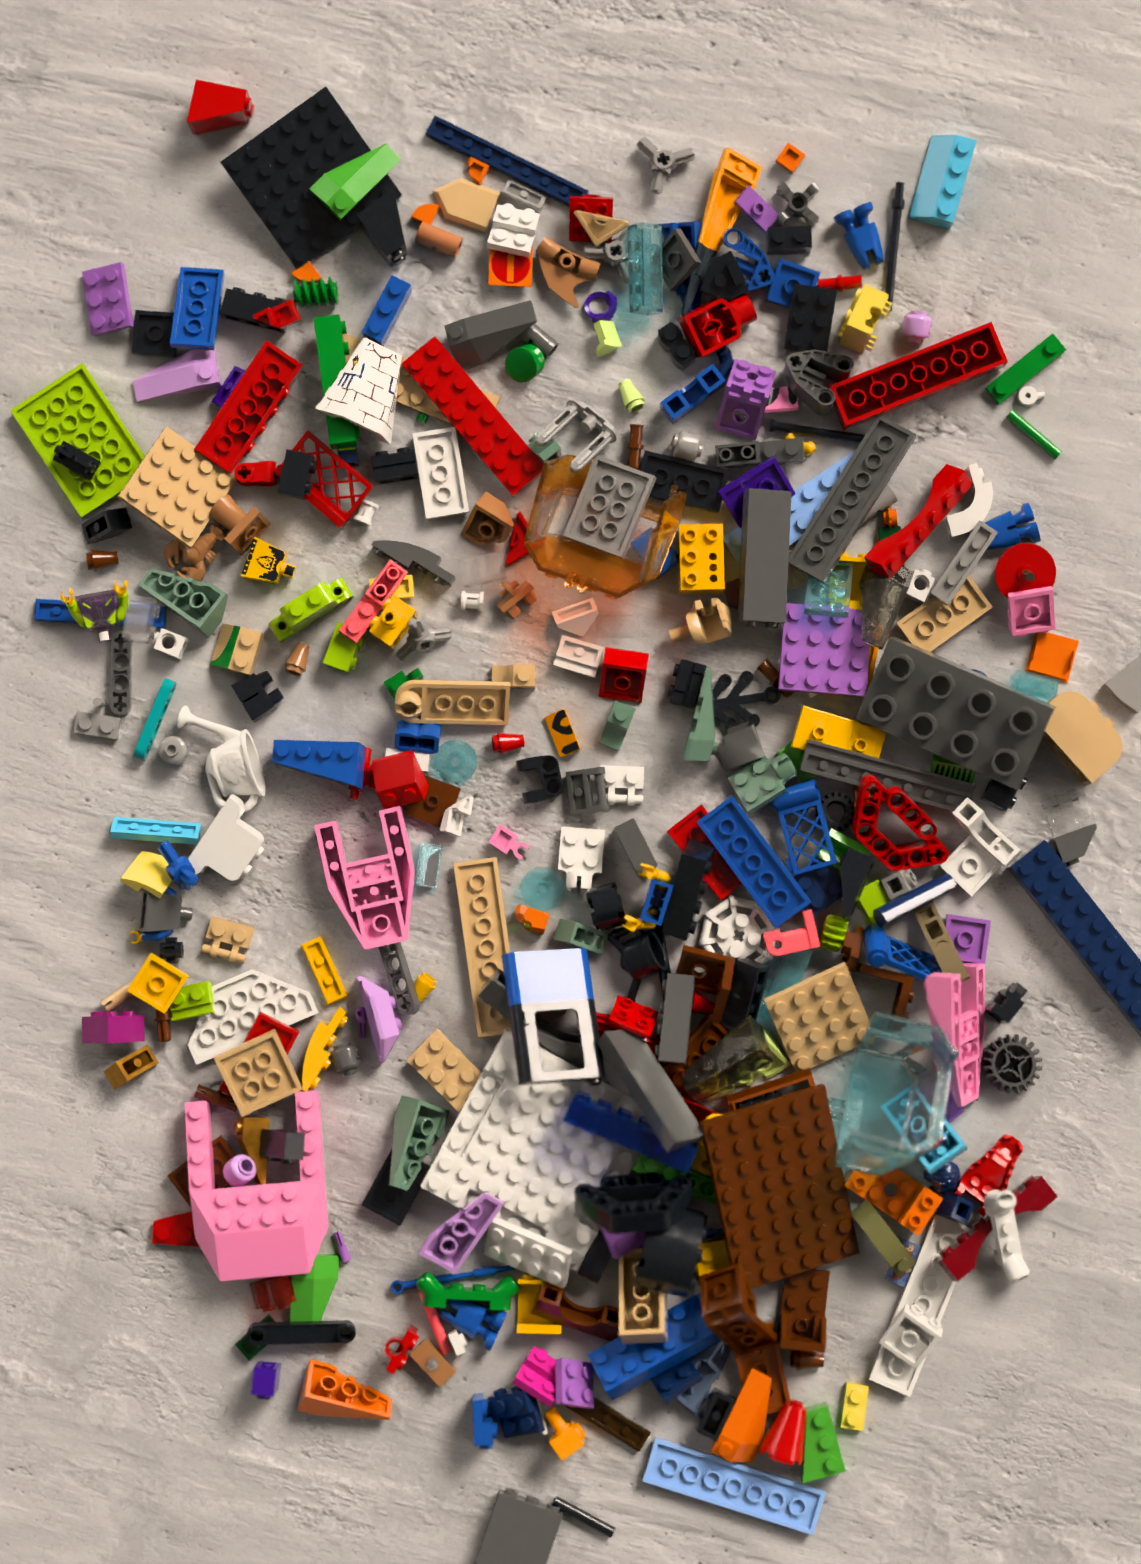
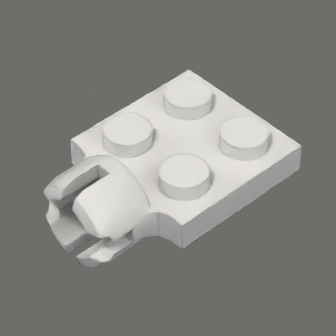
M561 827L558 871L566 873L567 890L576 892L577 881H581L580 893L588 892L592 888V877L596 874L602 875L605 830Z

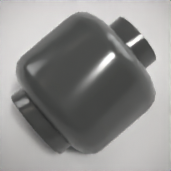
M350 1042L333 1047L334 1051L331 1052L330 1058L334 1071L336 1073H344V1076L357 1073L356 1068L362 1064L357 1047L350 1045Z

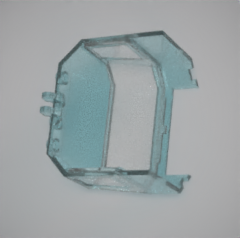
M874 1011L857 1048L846 1100L828 1099L829 1106L837 1109L844 1108L843 1113L830 1110L832 1120L841 1121L835 1152L836 1166L881 1176L884 1173L909 1165L939 1148L945 1138L941 1134L953 1064L959 1055L955 1046H952L947 1040L946 1034L941 1027Z

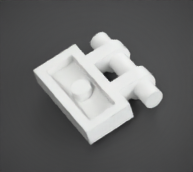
M600 765V767H605L604 783L605 788H608L606 799L609 805H614V803H625L627 806L643 804V795H634L635 789H643L644 767ZM615 788L628 789V795L615 794Z

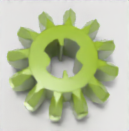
M832 914L826 917L819 938L821 948L830 952H838L841 949L848 927V922H845V918Z

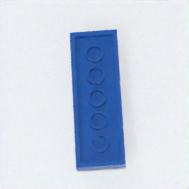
M733 795L697 821L698 825L775 928L812 902Z

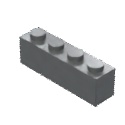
M668 973L667 980L663 979L662 993H666L665 1001L660 1003V1014H663V1021L658 1023L657 1036H661L660 1045L656 1044L655 1057L658 1058L660 1065L686 1067L695 977L692 975Z

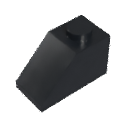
M126 508L104 510L81 524L88 545L119 536L132 529L131 519Z

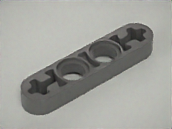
M120 630L113 633L111 637L110 708L116 715L124 716L131 710L132 638L127 632ZM120 635L127 639V642L123 643V650H127V654L123 652L115 653V650L120 651V644L116 642V639H120ZM123 656L127 659V665L121 669L117 668L115 664L116 659ZM119 678H124L127 681V686L123 690H118L115 687V682ZM115 693H127V697L122 696V702L126 704V707L122 708L121 712L115 707V704L120 702V697L115 696Z
M401 942L389 944V946H380L379 951L399 1012L405 1016L416 1014L419 1011L420 1002ZM394 958H397L399 961V967L396 970L392 967V960ZM401 978L406 982V987L403 991L398 986ZM411 1002V1006L407 1009L406 1005Z

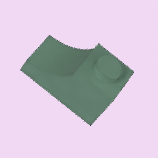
M537 433L530 438L528 447L547 468L561 456V447L552 439L546 445L537 446L535 444L536 436L539 434Z
M615 701L599 743L619 751L636 709Z
M560 918L554 940L570 946L585 948L588 951L602 955L608 934L581 923Z

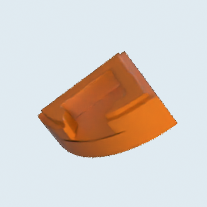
M470 156L468 169L471 179L476 184L482 185L490 166Z
M424 204L412 213L411 218L421 223L425 222L432 225L440 206L437 204Z
M310 261L291 272L299 281L305 279L306 282H311V278H314L315 282H318L321 278Z

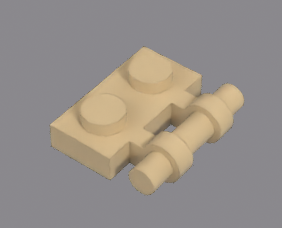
M211 916L206 938L213 939L214 942L212 946L204 944L202 953L210 954L212 958L221 957L228 959L231 963L240 962L244 964L247 955L240 954L239 950L240 947L249 949L255 928ZM221 942L232 944V950L221 949Z

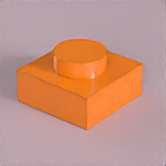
M787 143L775 162L793 174L806 154L790 143Z

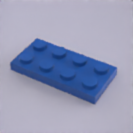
M180 267L170 338L171 348L215 349L225 275L224 270Z

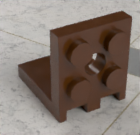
M684 945L675 974L694 976L695 990L715 995L711 1022L720 1024L731 988L735 958ZM701 967L705 971L697 972L694 970V968Z
M858 963L856 969L858 973L898 982L888 1026L902 1028V1025H906L909 1012H906L907 1004L912 1003L914 990H911L914 977Z

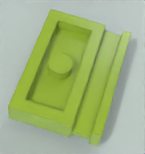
M205 981L183 986L170 1005V1011L172 1012L171 1021L177 1022L214 1014L211 982Z

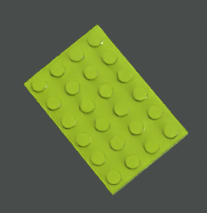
M81 363L10 410L82 519L117 497L145 457L84 363ZM65 441L101 461L91 481L53 460L56 454L54 450L57 445L61 446L62 442Z

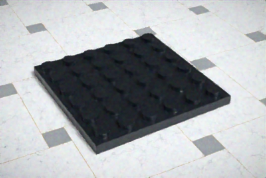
M326 86L220 162L295 269H299L309 261L311 262L360 226L357 214L391 189L395 193L396 200L402 196L390 176L386 174L339 221L309 190L325 173L371 151Z

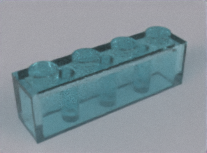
M644 222L629 225V313L642 315L662 313V226Z
M814 948L782 955L781 958L776 957L772 968L775 970L773 979L768 978L764 990L768 992L765 998L802 981ZM762 999L758 1016L773 1022L764 999Z

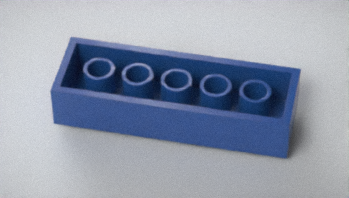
M699 1292L667 1310V1342L622 1344L621 1338L618 1337L587 1355L606 1393L611 1400H614L721 1341V1339L709 1330L702 1317L701 1294Z

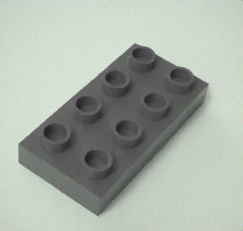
M892 636L888 640L855 719L1018 790L1022 785L1056 706Z

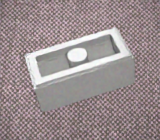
M508 179L500 192L498 203L502 206L508 203L519 210L530 208L537 214H540L547 196Z

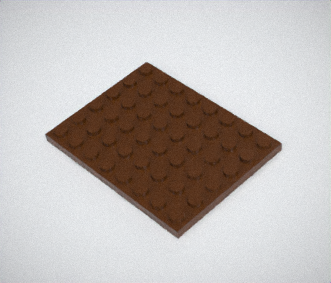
M819 1084L699 1121L704 1133L703 1141L730 1266L737 1263L743 1266L751 1289L860 1253L847 1189L843 1185L845 1179L825 1085Z

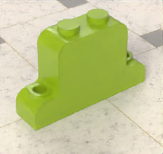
M339 578L328 585L322 582L279 609L281 614L268 624L279 642L282 643L354 598L343 578ZM336 588L342 589V593L340 595L334 594V590ZM280 623H286L285 630H279Z

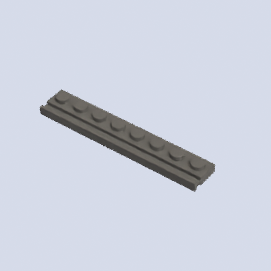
M807 739L806 747L799 767L801 771L859 786L863 776L874 775L886 788L897 786L913 801L953 812L967 797L971 801L973 800L976 784Z

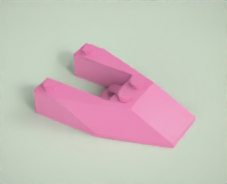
M401 806L379 811L388 854L347 863L337 821L314 825L328 890L364 950L408 940L415 868Z
M963 962L970 979L961 983L960 974L937 972L927 975L924 982L936 1061L958 1107H963L978 1099L981 1057H983L985 1038V964Z

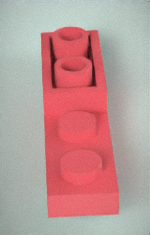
M390 559L341 626L339 633L357 644L365 632L369 630V624L373 618L379 616L382 612L383 604L388 598L391 599L408 571Z

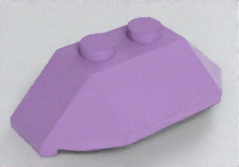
M363 976L357 977L378 1060L381 1063L387 1059L401 1034L400 1029H403L400 1016L396 1017L394 1008H397L394 995L390 996L388 990Z

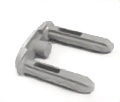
M575 399L569 400L566 408L535 439L537 446L546 445L574 418L578 420L583 419L580 423V429L584 433H590L594 428L599 431L598 436L570 462L569 470L572 473L580 472L606 445L614 443L617 439L616 429L601 413L582 401Z

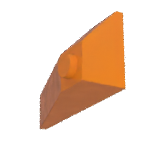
M312 1359L309 1360L300 1390L297 1411L328 1417L390 1419L391 1398L370 1386L365 1387L355 1381L356 1378L351 1375L349 1377L337 1371V1367Z
M753 1368L750 1370L717 1442L713 1440L711 1453L730 1462L754 1461L764 1438L771 1377Z

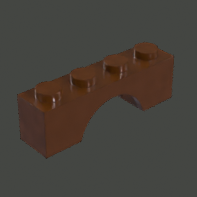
M542 1282L536 1294L531 1314L610 1342L618 1338L619 1308L608 1304L597 1308L579 1306L566 1297L564 1289Z

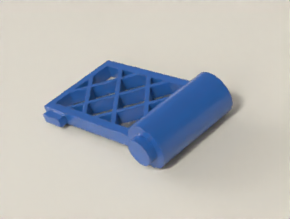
M816 780L785 788L787 792L770 803L773 809H777L790 857V859H786L789 872H794V875L797 876L838 864ZM817 806L819 815L815 822L806 818L805 815L809 808ZM794 813L799 816L794 828L787 825L786 815ZM803 819L813 824L807 836L797 831ZM816 826L824 832V837L820 843L810 838ZM795 833L805 837L799 849L792 846L791 840ZM808 840L819 845L812 857L803 852ZM821 848L829 851L830 861L822 863L816 859ZM800 854L811 859L807 867L798 869L797 865Z
M871 924L864 929L866 958L868 964L872 967L887 965L925 981L927 975L935 972L943 973L934 955L886 935L885 929L878 927L877 924Z

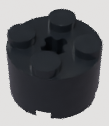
M616 882L590 888V891L585 892L588 904L591 909H594L591 917L597 930L604 931L626 924L622 901L616 890L618 889Z

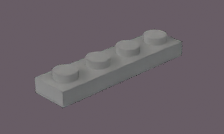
M979 520L930 594L948 606L998 532Z

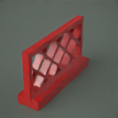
M307 430L292 449L297 452L300 449L302 453H305V441L310 438L315 443V452H308L307 454H316V470H318L319 483H313L311 495H307L306 500L339 528L344 527L375 486ZM327 453L331 456L332 466L321 467L320 454ZM284 461L274 470L279 477H281ZM343 467L348 472V480L338 481L336 468ZM332 468L334 481L323 482L322 469ZM353 482H361L367 488L362 494L354 495ZM338 483H349L350 495L340 496ZM334 484L335 497H328L324 494V485ZM351 498V508L347 513L341 508L340 499Z

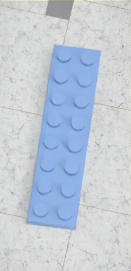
M854 452L794 490L796 494L791 497L789 546L800 540ZM737 527L723 536V541L740 566L742 528Z
M655 1437L642 1479L643 1482L811 1535L814 1534L826 1491L737 1462H730L724 1458Z

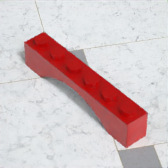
M946 464L933 478L930 496L919 514L897 533L878 541L864 557L872 572L889 579L895 575L972 487L973 484L965 470Z

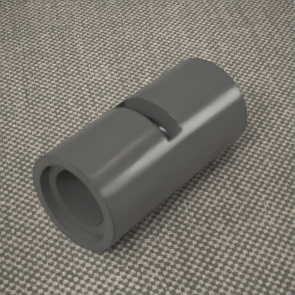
M536 324L518 336L525 344L538 347L542 351L545 360L554 353L559 345L556 340Z

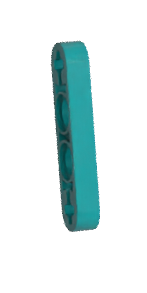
M167 678L164 679L133 755L135 758L143 761L147 758L177 684L175 681Z

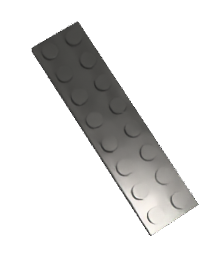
M878 414L789 555V565L823 584L826 582L916 439L915 433Z

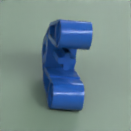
M726 229L721 237L722 243L726 247L737 251V253L756 261L754 265L735 257V261H737L742 274L749 276L748 280L745 279L748 290H754L772 283L774 272L764 251L739 229ZM730 232L737 234L738 239L735 244H730L727 241V236ZM764 269L768 278L763 279V282H761V277L758 274L759 272H764Z

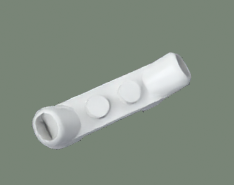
M991 1190L985 1196L984 1207L986 1214L991 1217L996 1243V1250L993 1251L996 1264L1004 1270L1009 1281L1016 1283L1026 1278L1030 1272L1022 1257L1014 1214V1207L1017 1202L1016 1197L1007 1190Z

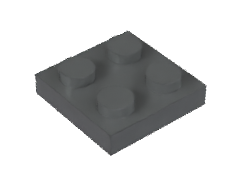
M677 228L670 233L650 257L670 291H676L701 263L682 230Z

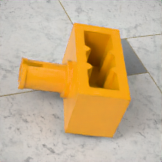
M555 1407L543 1415L555 1430L550 1434L549 1443L562 1461L584 1446L585 1431L578 1422L574 1424L571 1419L565 1423Z

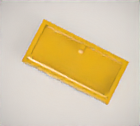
M802 705L791 748L804 751L806 741L810 739L879 758L887 732L869 724Z

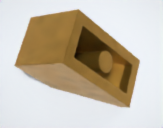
M147 1044L115 1062L103 1072L114 1090L151 1069L159 1062Z

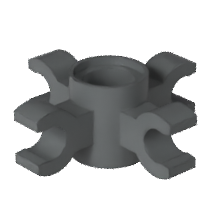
M782 182L777 187L776 192L788 204L787 208L776 217V222L782 227L792 216H802L808 225L813 227L818 223L819 217L807 205L808 201L819 192L820 188L813 182L803 193H793ZM800 201L803 207L797 209L793 207L792 202Z

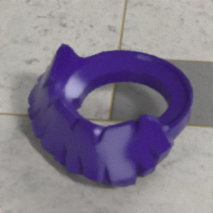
M610 291L590 294L584 304L586 314L592 318L593 323L599 320L611 321L617 310V298ZM595 298L605 300L608 305L607 311L600 314L592 313L589 309L591 301Z

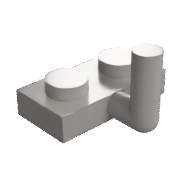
M100 698L93 700V704L96 706L95 714L77 711L74 733L118 740L121 718L104 715L106 705L104 700Z

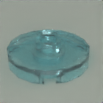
M450 740L444 742L439 747L438 752L434 756V766L442 779L450 783H461L467 781L474 774L478 758L475 750L468 743L462 740ZM454 757H458L460 759L458 765L452 764V759Z
M538 867L529 871L521 884V895L525 903L531 908L540 911L556 907L564 894V883L560 875L553 869ZM540 885L547 887L545 893L539 892L538 888Z

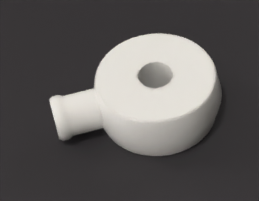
M1025 386L1018 391L1017 399L1023 406H1032L1036 403L1037 399H1045V393H1037L1033 387Z

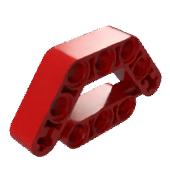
M874 775L863 776L859 783L852 829L857 839L892 871L944 863L949 857V852L945 844L936 836L937 827L933 820L901 788L897 786L886 788ZM894 795H900V799L897 802H890ZM881 800L923 840L895 845L876 826ZM865 805H872L870 811H862ZM915 810L913 816L906 817L907 811ZM923 825H930L927 831H920ZM862 826H869L866 832H858ZM876 841H884L880 847H874ZM913 852H920V855L918 857L911 858V854ZM892 855H899L896 861H889Z

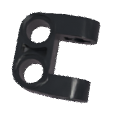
M546 755L516 761L518 772L539 769L543 789L522 793L524 804L552 799L562 793L563 784L559 764L555 757ZM546 760H551L555 763V768L550 772L543 769V763ZM555 781L559 784V790L556 793H550L547 790L549 782Z

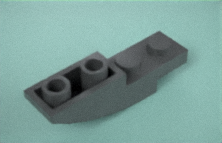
M803 437L715 446L717 468L756 467L772 456L776 458L779 465L785 464V462L805 460Z
M380 540L373 541L371 544L375 549L374 553L385 559L387 556L400 567L406 568L409 571L415 563V568L425 575L427 572L435 576L434 580L443 586L446 583L451 586L456 579L454 575L439 566L442 561L441 557L429 550L399 541Z

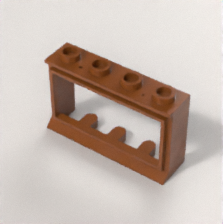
M806 1068L775 1080L763 1082V1084L742 1089V1091L733 1094H727L725 1097L731 1112L736 1110L735 1103L807 1079L810 1087L816 1085L810 1068Z

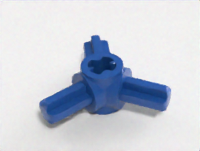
M169 841L160 844L158 850L169 864L166 866L169 877L176 885H179L181 890H190V885L195 886L198 880V876L194 874V867L185 856H178Z

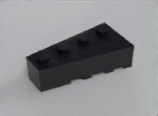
M692 839L687 843L681 853L661 933L686 941L690 934L694 935L697 927V922L694 920L696 914L699 915L703 902H700L701 895L705 894L708 882L705 881L707 875L711 872L713 864L711 860L715 846Z

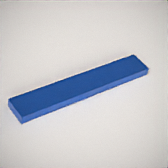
M36 599L34 621L78 624L72 618L66 603L62 602V600ZM77 601L82 614H90L96 623L100 619L107 620L111 611L115 608L118 610L119 606L118 604L110 603L109 608V603L105 606L106 603L95 602L94 604V602H91V609L83 605V602ZM129 604L130 607L125 619L119 622L118 625L122 627L166 629L167 607Z

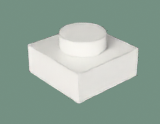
M457 1329L449 1332L448 1336L456 1355L464 1353L466 1351L465 1346L468 1345L465 1335L463 1333L459 1334Z

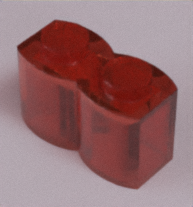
M290 1275L270 1277L249 1283L255 1309H262L263 1312L275 1310L277 1307L278 1310L291 1307L290 1303L296 1301Z

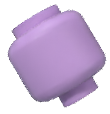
M910 310V314L904 316L902 334L908 337L909 342L921 343V339L929 337L932 319L927 316L928 313Z
M239 1154L224 1165V1178L232 1186H243L254 1178L256 1165L249 1156Z

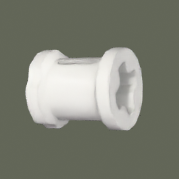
M364 499L357 516H354L353 520L371 527V519L379 506Z
M462 591L461 610L470 608L483 611L484 592L475 594Z

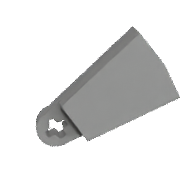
M1141 654L1103 685L1119 703L1135 714L1141 710Z

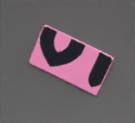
M790 386L771 388L764 413L799 410L798 397L793 394Z

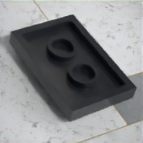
M793 284L783 349L799 352L808 350L828 351L837 290Z
M391 1149L362 1206L401 1226L421 1189V1182L430 1165L423 1161L421 1162V1170L408 1191L389 1185Z

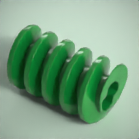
M328 277L327 283L324 282L323 278H320L318 284H316L314 278H311L310 285H307L305 279L302 280L301 286L298 285L297 280L293 282L295 306L298 302L300 307H304L305 301H307L308 305L312 307L314 300L318 306H321L323 299L327 305H330L331 298L335 304L339 303L337 281L334 283L331 277Z

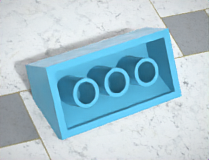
M932 135L909 218L951 229L977 140L959 135Z

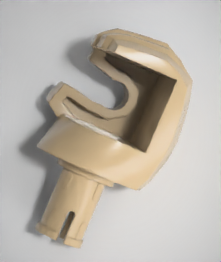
M711 598V604L708 607H703L701 600L694 601L691 611L686 614V625L669 630L671 641L674 644L691 637L696 645H703L728 638L731 635L732 627L729 607L718 598Z

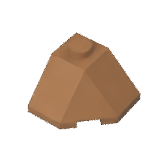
M485 492L474 505L460 535L478 546L486 545L490 542L503 543L507 540L514 523L505 503L490 493Z

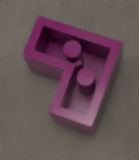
M117 1011L90 1012V1017H82V1043L145 1041L144 1015H135V1011H122L120 1016H117Z

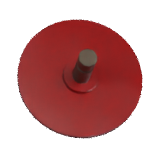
M1020 543L1010 547L1001 555L995 568L997 587L1007 599L1008 593L1049 586L1053 587L1056 579V566L1052 556L1047 550L1033 543Z

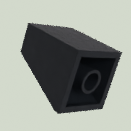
M391 189L357 214L360 227L390 267L394 264L396 266L400 265L405 261V256L408 255L395 193Z

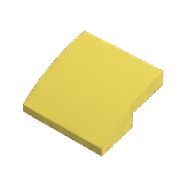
M146 851L140 852L120 879L121 882L137 892L143 888L158 898L162 897L173 882L166 871V866L169 864L164 857Z

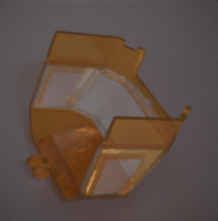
M566 454L544 462L524 539V544L537 569L545 572L547 577L565 579L564 586L570 589L573 585H577V592L584 593L585 590L591 592L600 591L611 599H618L658 578L679 526L687 494L683 491L678 493V487L672 485L669 498L662 503V507L646 503L626 555L622 559L563 536L594 458L580 472L575 473L569 470L570 462L576 457L575 455Z

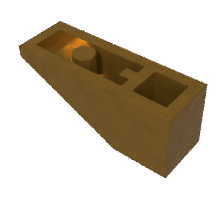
M238 1116V1121L234 1125V1133L237 1135V1140L243 1154L249 1156L256 1165V1174L253 1178L255 1183L265 1185L267 1157L260 1156L262 1129H269L270 1118Z

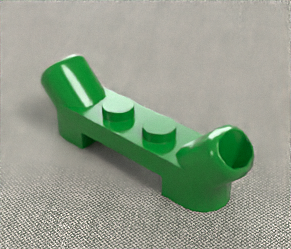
M431 1272L424 1273L416 1281V1287L423 1293L422 1305L434 1308H446V1299L488 1301L490 1310H510L511 1298L520 1290L517 1282L507 1275L493 1288H486L484 1284H473L472 1287H464V1284L451 1283L450 1286H443Z

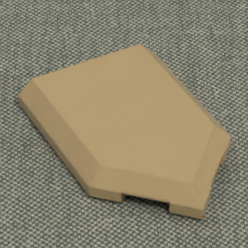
M461 178L432 191L445 219L486 233L500 192Z

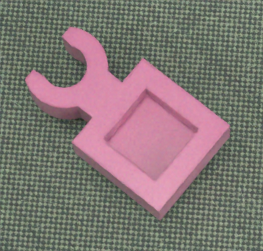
M501 824L488 842L505 854L511 849L518 859L523 858V856L518 854V848L524 847L527 850L529 849L526 843H517L518 835Z

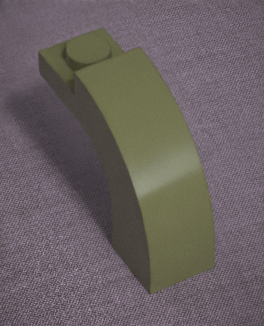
M867 1199L851 1211L854 1220L898 1277L916 1264L890 1227Z

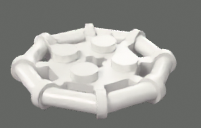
M729 895V898L711 910L704 912L705 917L700 940L698 941V945H701L703 950L716 953L710 944L717 942L725 956L744 959L757 951L761 956L756 958L755 961L765 964L769 960H773L774 957L767 952L766 948L765 950L760 948L759 944L763 933L779 930V926L777 928L774 927L756 901ZM736 906L753 910L750 915L737 913ZM728 908L732 912L731 915L722 921L716 917ZM757 914L760 915L767 928L760 929L754 920ZM712 922L718 924L716 938H709ZM735 930L744 932L745 935L742 936L744 939L742 942L733 940Z

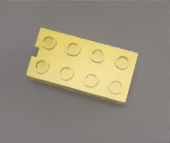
M866 284L863 290H857L838 334L841 337L840 345L860 354L864 350L871 352L874 342L877 340V335H872L878 319L880 316L885 319L890 311V307L893 305V303L887 301L889 294Z

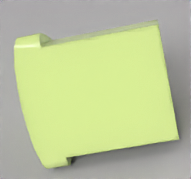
M599 320L594 323L600 342L596 348L598 357L606 355L622 346L613 321Z

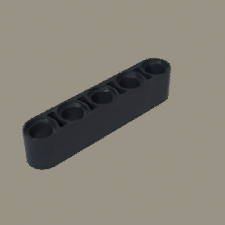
M600 1229L578 1271L579 1275L596 1284L600 1281L612 1257Z

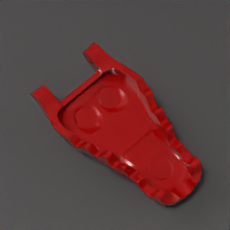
M1003 1135L993 1148L988 1150L964 1172L953 1195L961 1197L963 1192L967 1193L982 1204L978 1213L984 1217L986 1215L984 1207L985 1196L991 1190L1004 1191L1008 1187V1181L1014 1170L1015 1162L1023 1152V1146L1020 1141L1011 1135Z

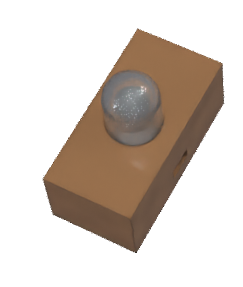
M427 1337L409 1354L439 1387L457 1370Z

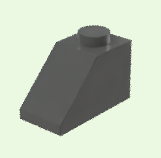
M1096 823L1051 839L1055 853L1067 866L1080 862L1079 857L1085 855L1097 829Z

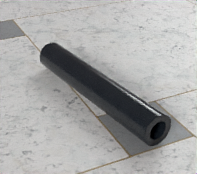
M558 1496L553 1501L552 1506L560 1507V1511L604 1535L612 1537L616 1527Z

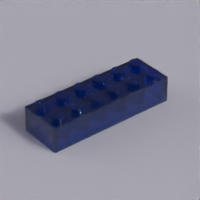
M580 1089L577 1092L572 1090L562 1113L563 1121L688 1174L698 1151L695 1142L667 1153L644 1116L640 1115L639 1118H636L628 1109L623 1107L615 1109L607 1100L599 1098L596 1101L591 1098V1094Z

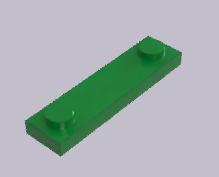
M1052 333L986 386V391L998 405L1001 404L1067 349Z

